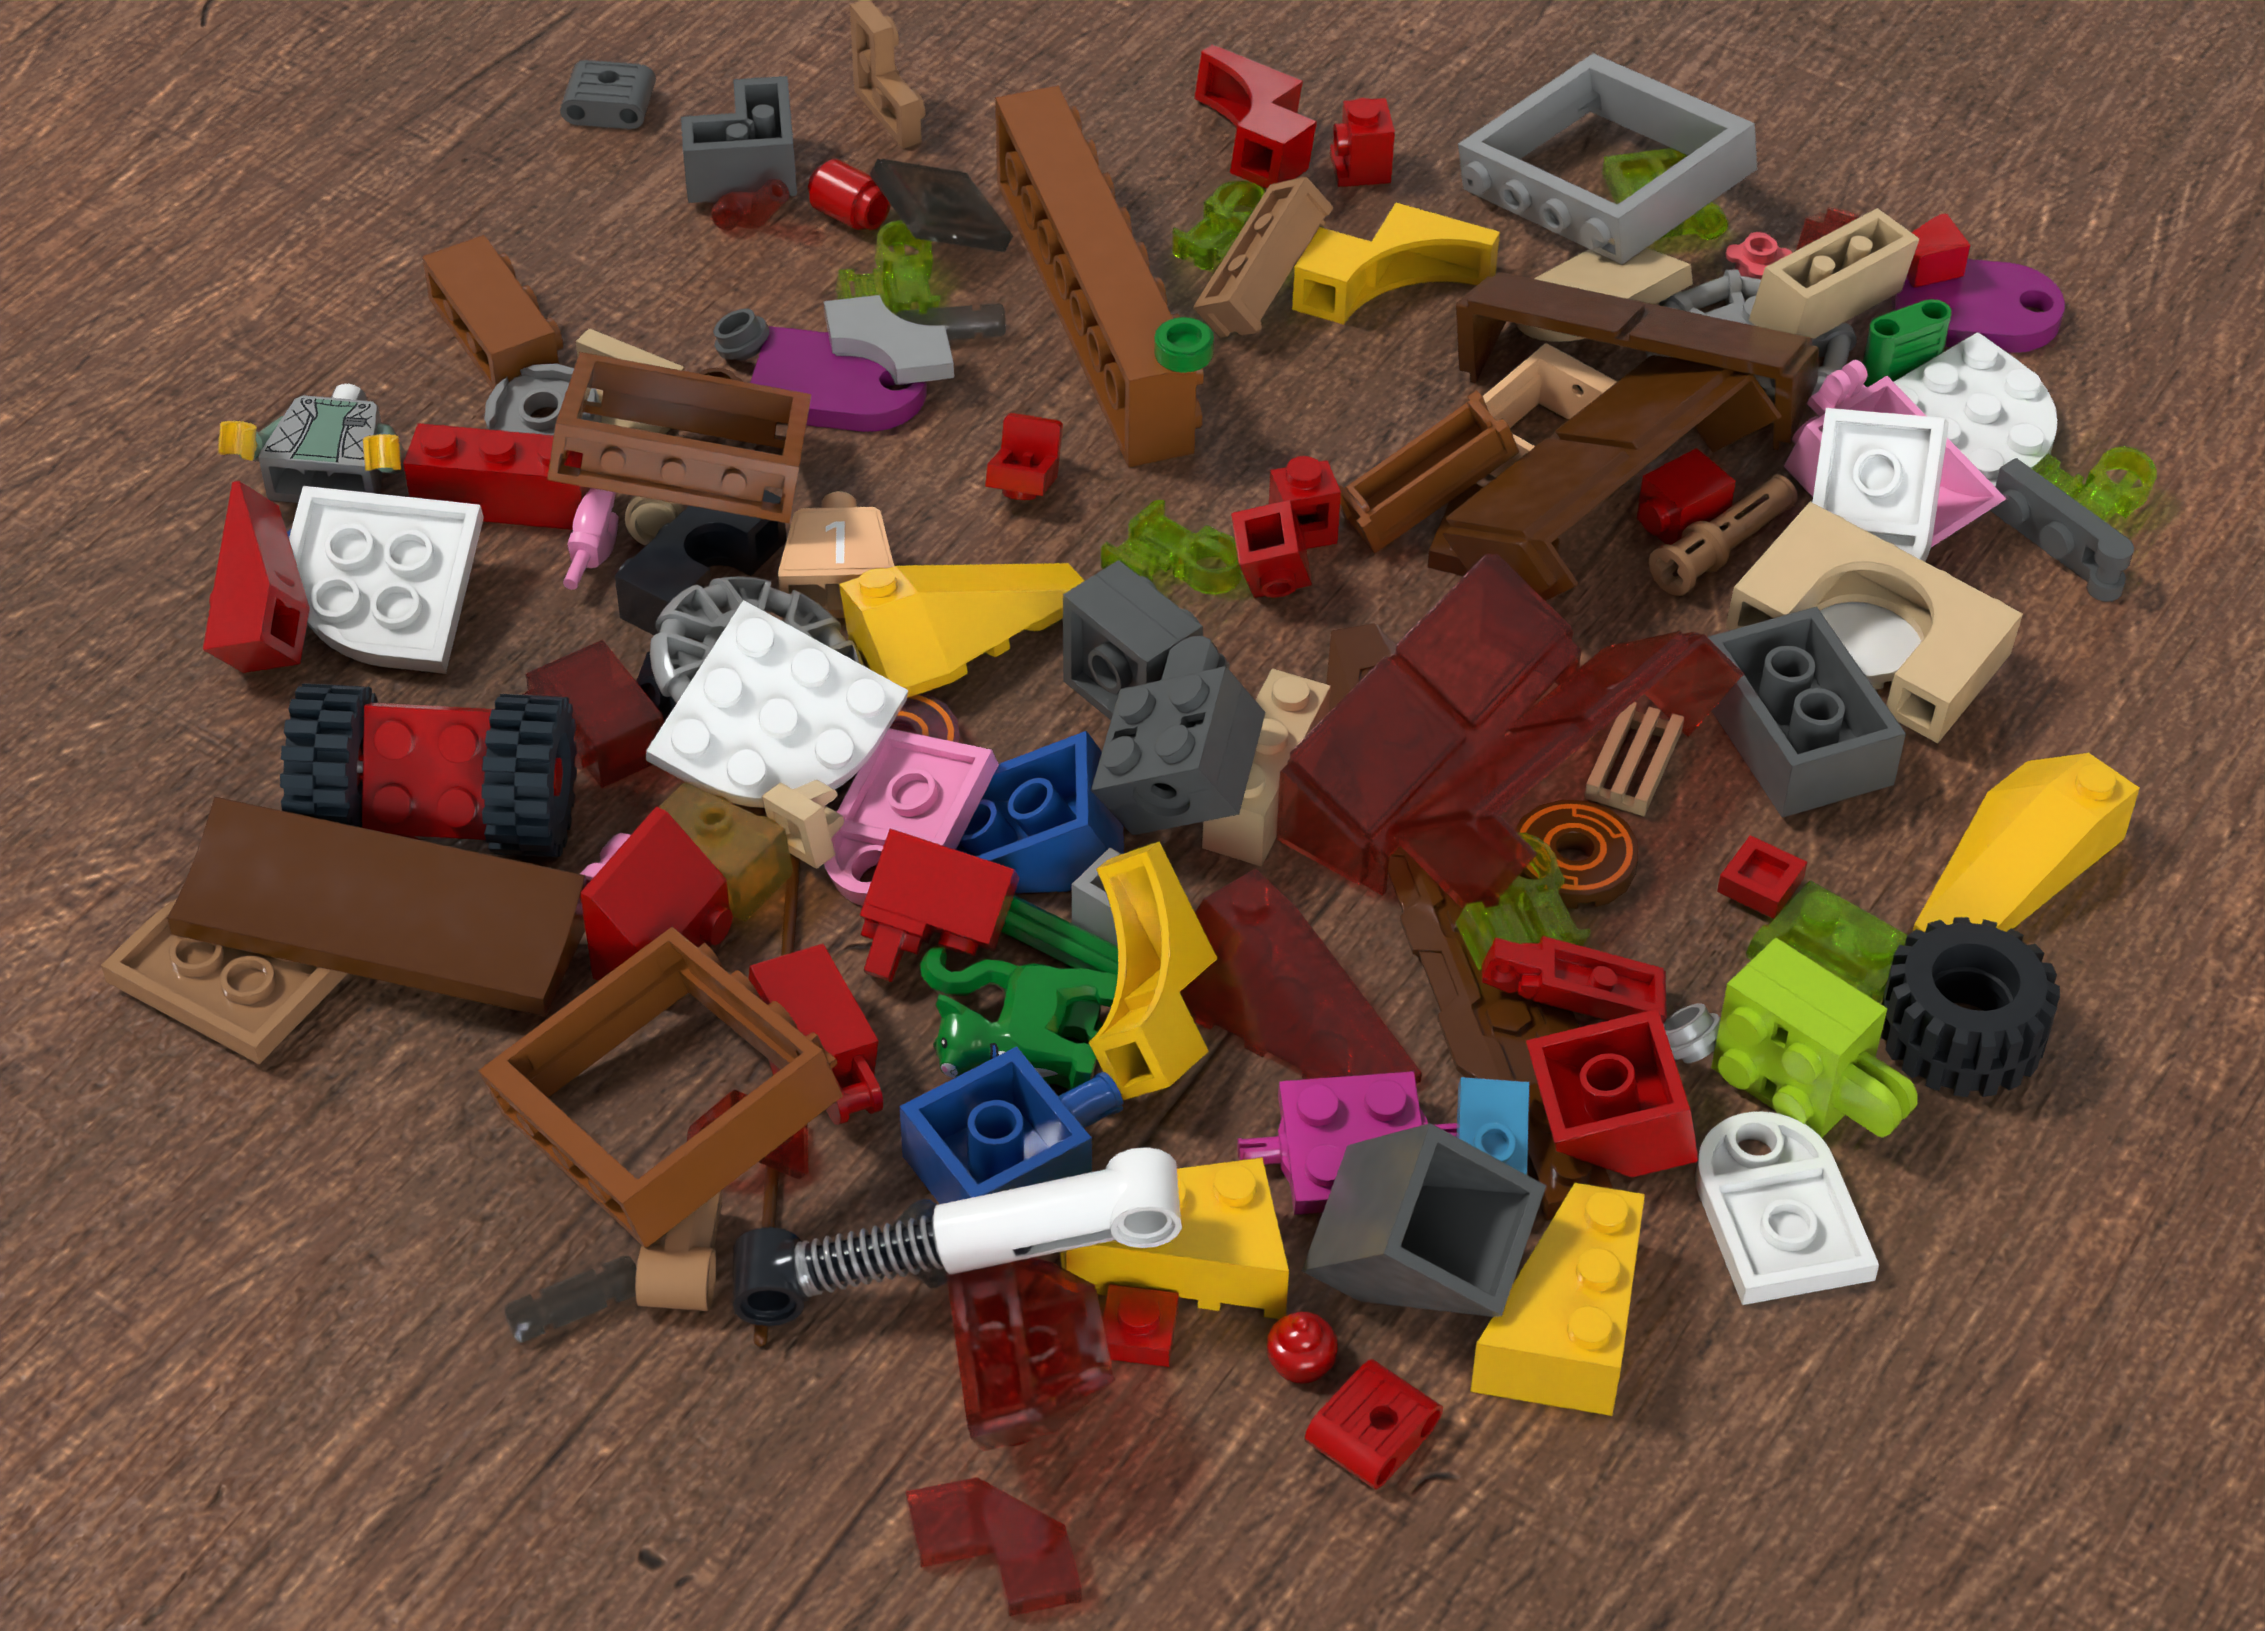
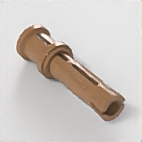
M1772 475L1766 482L1741 500L1735 502L1710 522L1697 521L1687 526L1682 532L1681 539L1672 545H1661L1650 554L1648 561L1649 569L1655 582L1668 594L1674 596L1685 595L1695 586L1696 579L1703 573L1716 572L1727 563L1730 550L1755 534L1781 513L1794 506L1798 499L1794 485L1783 475ZM1677 571L1678 576H1673V573Z

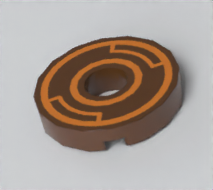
M1562 799L1539 805L1520 819L1512 833L1510 861L1514 865V875L1520 886L1536 899L1559 908L1578 909L1579 903L1594 901V907L1611 903L1628 890L1637 871L1638 840L1629 824L1611 809L1589 801ZM1567 849H1576L1584 852L1589 857L1581 861H1571L1561 856L1559 852Z

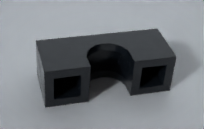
M764 489L762 501L781 504L782 497ZM688 506L671 523L662 526L656 537L634 558L626 560L615 575L620 619L652 635L658 634L655 627L656 621L662 610L674 597L693 585H699L703 588L710 585L711 571L708 567L729 566L752 576L786 543L785 523Z

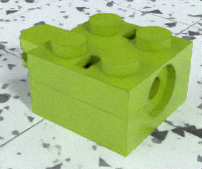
M1775 937L1727 983L1711 1068L1721 1074L1733 1087L1745 1090L1778 1114L1789 1116L1806 1124L1821 1138L1845 1115L1878 1137H1885L1890 1135L1918 1104V1094L1913 1082L1876 1058L1887 1008Z

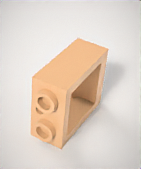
M1545 343L1483 395L1489 413L1498 422L1503 418L1511 428L1538 404L1569 420L1618 381ZM1512 434L1520 453L1492 471L1490 475L1497 477L1535 446Z

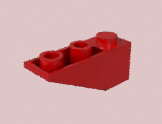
M241 481L232 482L203 650L242 673L301 664L310 607L279 505Z

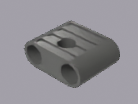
M591 60L579 61L573 67L561 103V116L567 122L574 125L636 129L644 122L656 83L655 73L651 68L641 64Z

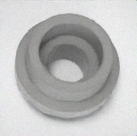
M1698 1003L1684 1007L1669 1016L1663 1025L1674 1059H1682L1685 1063H1693L1711 1054L1715 1050L1720 1024L1719 1015L1709 1013L1704 1004Z

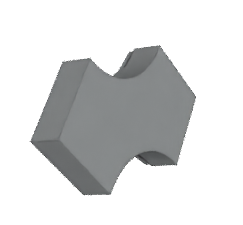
M880 295L824 301L825 320L832 354H835V356H857L874 361L890 372L896 385L954 378V362L945 325H921L901 319L884 305Z

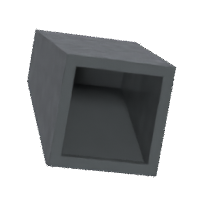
M1431 1123L1347 1145L1302 1272L1362 1302L1488 1317L1502 1316L1546 1185Z

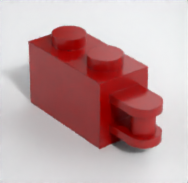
M822 943L750 965L748 980L755 987L760 999L767 1005L772 1001L782 1005L803 1035L807 1036L811 1032L816 1033L824 1049L836 1058L837 1066L831 1070L843 1097L826 1109L832 1122L835 1125L848 1122L849 1114L866 1109L870 1114L882 1111L883 1096L879 1083L874 1076L879 1040L825 945ZM769 1060L773 1074H776L781 1069Z

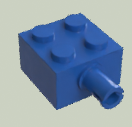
M1016 1046L901 1105L902 1157L939 1204L1091 1173L1092 1137L1084 1128L1111 1114L1122 1111L1123 1099L1116 1083L1105 1072H1100L1093 1079L1057 1096Z

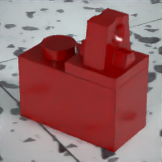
M890 828L860 912V916L864 920L861 936L873 940L864 966V972L868 975L893 982L904 951L918 955L922 942L929 944L933 932L941 934L938 945L964 955L975 957L978 947L995 952L1020 879L1015 869Z

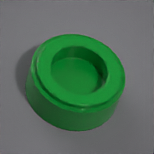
M1179 317L1168 320L1161 324L1155 332V358L1160 365L1171 371L1185 373L1200 370L1207 366L1213 358V332L1208 325L1194 318Z

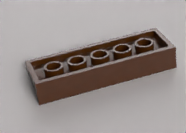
M214 797L193 864L167 919L171 935L546 1016L585 932L580 892L586 887L587 883L586 876L582 874Z

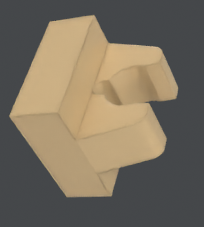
M814 780L795 789H791L780 782L762 795L775 845L816 869L835 856L831 838L843 826L844 819L841 814L826 805L837 797L836 790L819 780Z

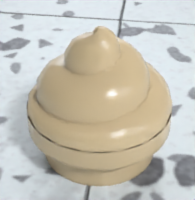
M633 496L625 512L626 528L636 541L646 546L656 537L662 526L671 523L684 511L683 504Z

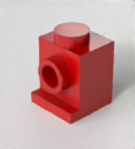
M1357 98L1343 101L1342 123L1334 124L1333 145H1330V157L1338 187L1391 183L1395 130L1386 98Z
M1298 456L1291 459L1287 467L1270 470L1269 504L1290 500L1297 517L1313 514L1316 522L1301 524L1306 549L1338 544L1341 490L1328 460L1318 461L1313 457Z

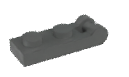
M2014 458L2000 467L1995 487L2006 500L1990 509V511L2046 551L2051 557L2057 559L2087 581V591L2093 598L2105 602L2117 600L2123 592L2126 580L2123 570L2130 566L2134 552L2133 543L2122 533L2018 458Z

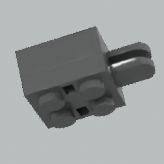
M1118 560L1063 594V681L1111 720L1120 689L1162 680L1170 649L1180 641L1191 636H1203V626L1190 611L1179 608L1160 593L1148 578L1139 576Z
M1191 636L1173 646L1168 654L1162 680L1120 689L1091 791L1132 835L1240 814L1266 712L1229 670L1230 662L1223 654L1219 653L1217 647L1207 637Z

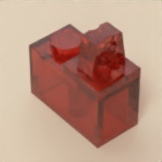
M603 640L525 674L528 691L522 695L569 698V703L573 707L572 719H575L576 724L574 741H577L575 767L579 770L587 768L601 788L654 765L646 761V750L664 724L663 715Z

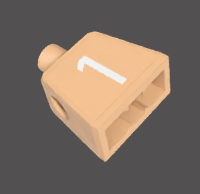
M836 491L827 494L823 498L821 508H801L794 512L779 566V590L789 594L796 590L820 604L835 618H845L839 584L859 578L861 574L871 569H887L894 566L881 511L875 507H857V501L851 494Z

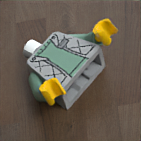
M341 384L337 386L331 398L305 395L295 398L284 416L279 417L259 432H256L257 427L247 422L224 421L220 423L218 454H238L244 460L260 462L267 499L271 501L299 503L303 486L380 494L382 472L397 474L404 470L403 462L406 452L399 437L390 425L381 423L379 407L372 401H367L365 392L355 385Z

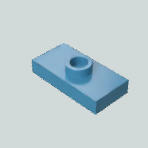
M1461 1077L1458 1083L1456 1137L1527 1175L1529 1082Z

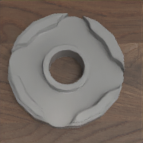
M539 364L521 369L522 376L514 378L510 382L506 377L495 386L486 401L484 419L487 429L554 435L555 423L574 368L560 364ZM591 388L587 401L601 403L596 389ZM543 407L556 409L553 414L544 418L530 417L533 412ZM583 413L582 419L601 423L602 416Z

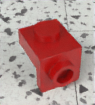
M1017 413L1007 414L1003 421L1001 449L987 464L985 487L1002 489V495L1016 500H1032L1037 495L1043 496L1058 477L1063 432L1062 422Z

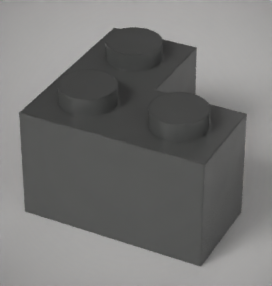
M787 76L733 79L736 113L681 116L688 203H718L725 200L774 199L777 197L797 196Z

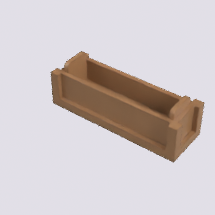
M1307 176L1269 185L1193 306V309L1220 338L1228 337L1231 332H1237L1239 335L1260 332L1262 328L1260 320L1315 231L1319 227L1324 228L1326 225L1323 218L1330 214L1333 206Z

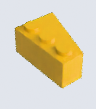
M1263 1158L1177 1168L1182 1229L1177 1237L1166 1244L1150 1248H1136L1126 1246L1114 1240L1059 1252L1065 1286L1068 1291L1107 1296L1109 1284L1177 1292L1179 1293V1298L1198 1300V1308L1220 1311L1221 1303L1264 1309V1317L1281 1319L1286 1316L1289 1269Z
M1574 1183L1514 1281L1502 1316L1492 1317L1476 1343L1470 1392L1609 1416L1613 1415L1622 1365L1645 1194Z

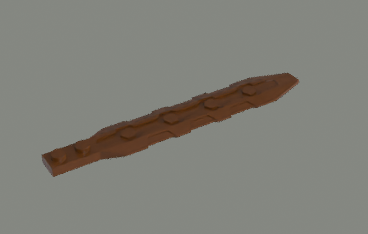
M1376 623L1331 630L1326 684L1331 686L1328 733L1341 767L1349 770L1367 818L1364 828L1375 857L1384 862L1403 914L1400 916V922L1413 955L1420 957L1439 1006L1440 1013L1437 1020L1456 1070L1465 1078L1529 1082L1527 1172L1529 1177L1546 1185L1540 1206L1545 1219H1553L1574 1183L1613 1189L1605 1168L1556 1151L1527 1049L1526 1040L1579 1028L1573 1011L1533 1001V998L1528 1000L1519 995L1518 991L1508 993L1482 983V962L1493 944V940L1500 938L1519 944L1539 943L1535 935L1538 925L1525 894L1516 889L1496 840L1499 837V830L1487 801L1478 796L1459 749L1462 740L1442 692Z

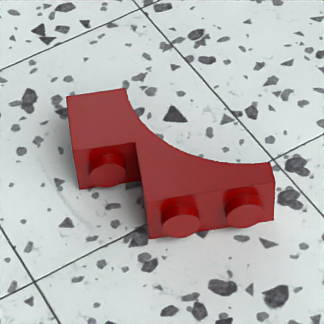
M1212 44L1201 51L1194 99L1217 110L1237 128L1230 174L1268 189L1270 184L1296 179L1309 170L1317 121L1298 114L1303 81Z

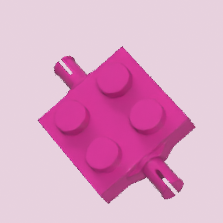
M1414 1071L1279 1081L1278 1100L1281 1122L1278 1136L1238 1138L1237 1153L1239 1160L1263 1158L1264 1165L1280 1164L1281 1170L1290 1184L1294 1215L1323 1213L1347 1145L1428 1124L1426 1116L1419 1107ZM1457 1123L1435 1124V1126L1456 1137Z

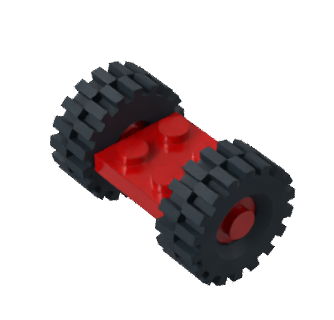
M304 683L302 687L298 686L296 689L295 699H291L288 708L290 720H286L284 726L286 743L281 748V760H284L283 773L280 774V788H284V796L281 800L282 811L394 835L486 840L489 843L488 849L490 852L498 855L558 858L563 854V848H566L568 841L567 830H570L572 823L571 807H574L575 803L573 789L574 781L577 779V767H575L577 741H574L576 724L575 719H572L573 707L569 703L568 697L500 694V697H497L495 700V709L377 703L378 700L376 694L372 693V688L365 686Z

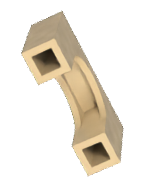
M1809 502L1734 586L1725 628L1734 630L1816 606L1821 611L1826 607L1846 602L1873 604L1894 612L1913 627L1919 635L1921 643L1894 674L1886 706L1899 723L1939 743L2011 655L2023 613L1954 578L1949 573L1939 570L1899 549L1894 544L1886 542L1846 521L1841 516Z

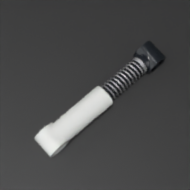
M1147 1147L1133 1148L1113 1157L1105 1170L936 1205L932 1222L924 1215L920 1219V1224H917L916 1220L910 1218L908 1227L898 1220L896 1229H893L889 1223L885 1224L884 1232H881L877 1226L872 1228L871 1234L865 1228H862L859 1237H857L855 1232L850 1231L847 1240L842 1234L838 1233L835 1242H833L832 1238L826 1236L823 1245L816 1238L811 1243L808 1241L802 1242L795 1233L785 1229L773 1227L753 1229L738 1237L733 1246L734 1313L741 1320L753 1325H782L793 1321L801 1315L804 1302L809 1301L812 1295H821L825 1289L829 1292H834L836 1287L845 1290L848 1284L858 1287L862 1281L868 1285L872 1279L882 1282L885 1276L892 1280L897 1273L901 1277H906L909 1271L915 1275L919 1273L921 1268L926 1272H930L932 1267L935 1266L937 1269L945 1267L949 1274H956L1114 1240L1126 1246L1136 1248H1150L1166 1244L1177 1237L1182 1229L1176 1161L1170 1154L1160 1149Z

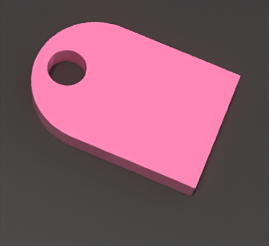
M889 728L870 759L858 771L837 813L843 816L844 824L831 838L835 856L824 863L825 869L837 890L849 901L863 906L871 882H861L860 878L867 869L877 865L890 828L956 850L999 765L991 749Z

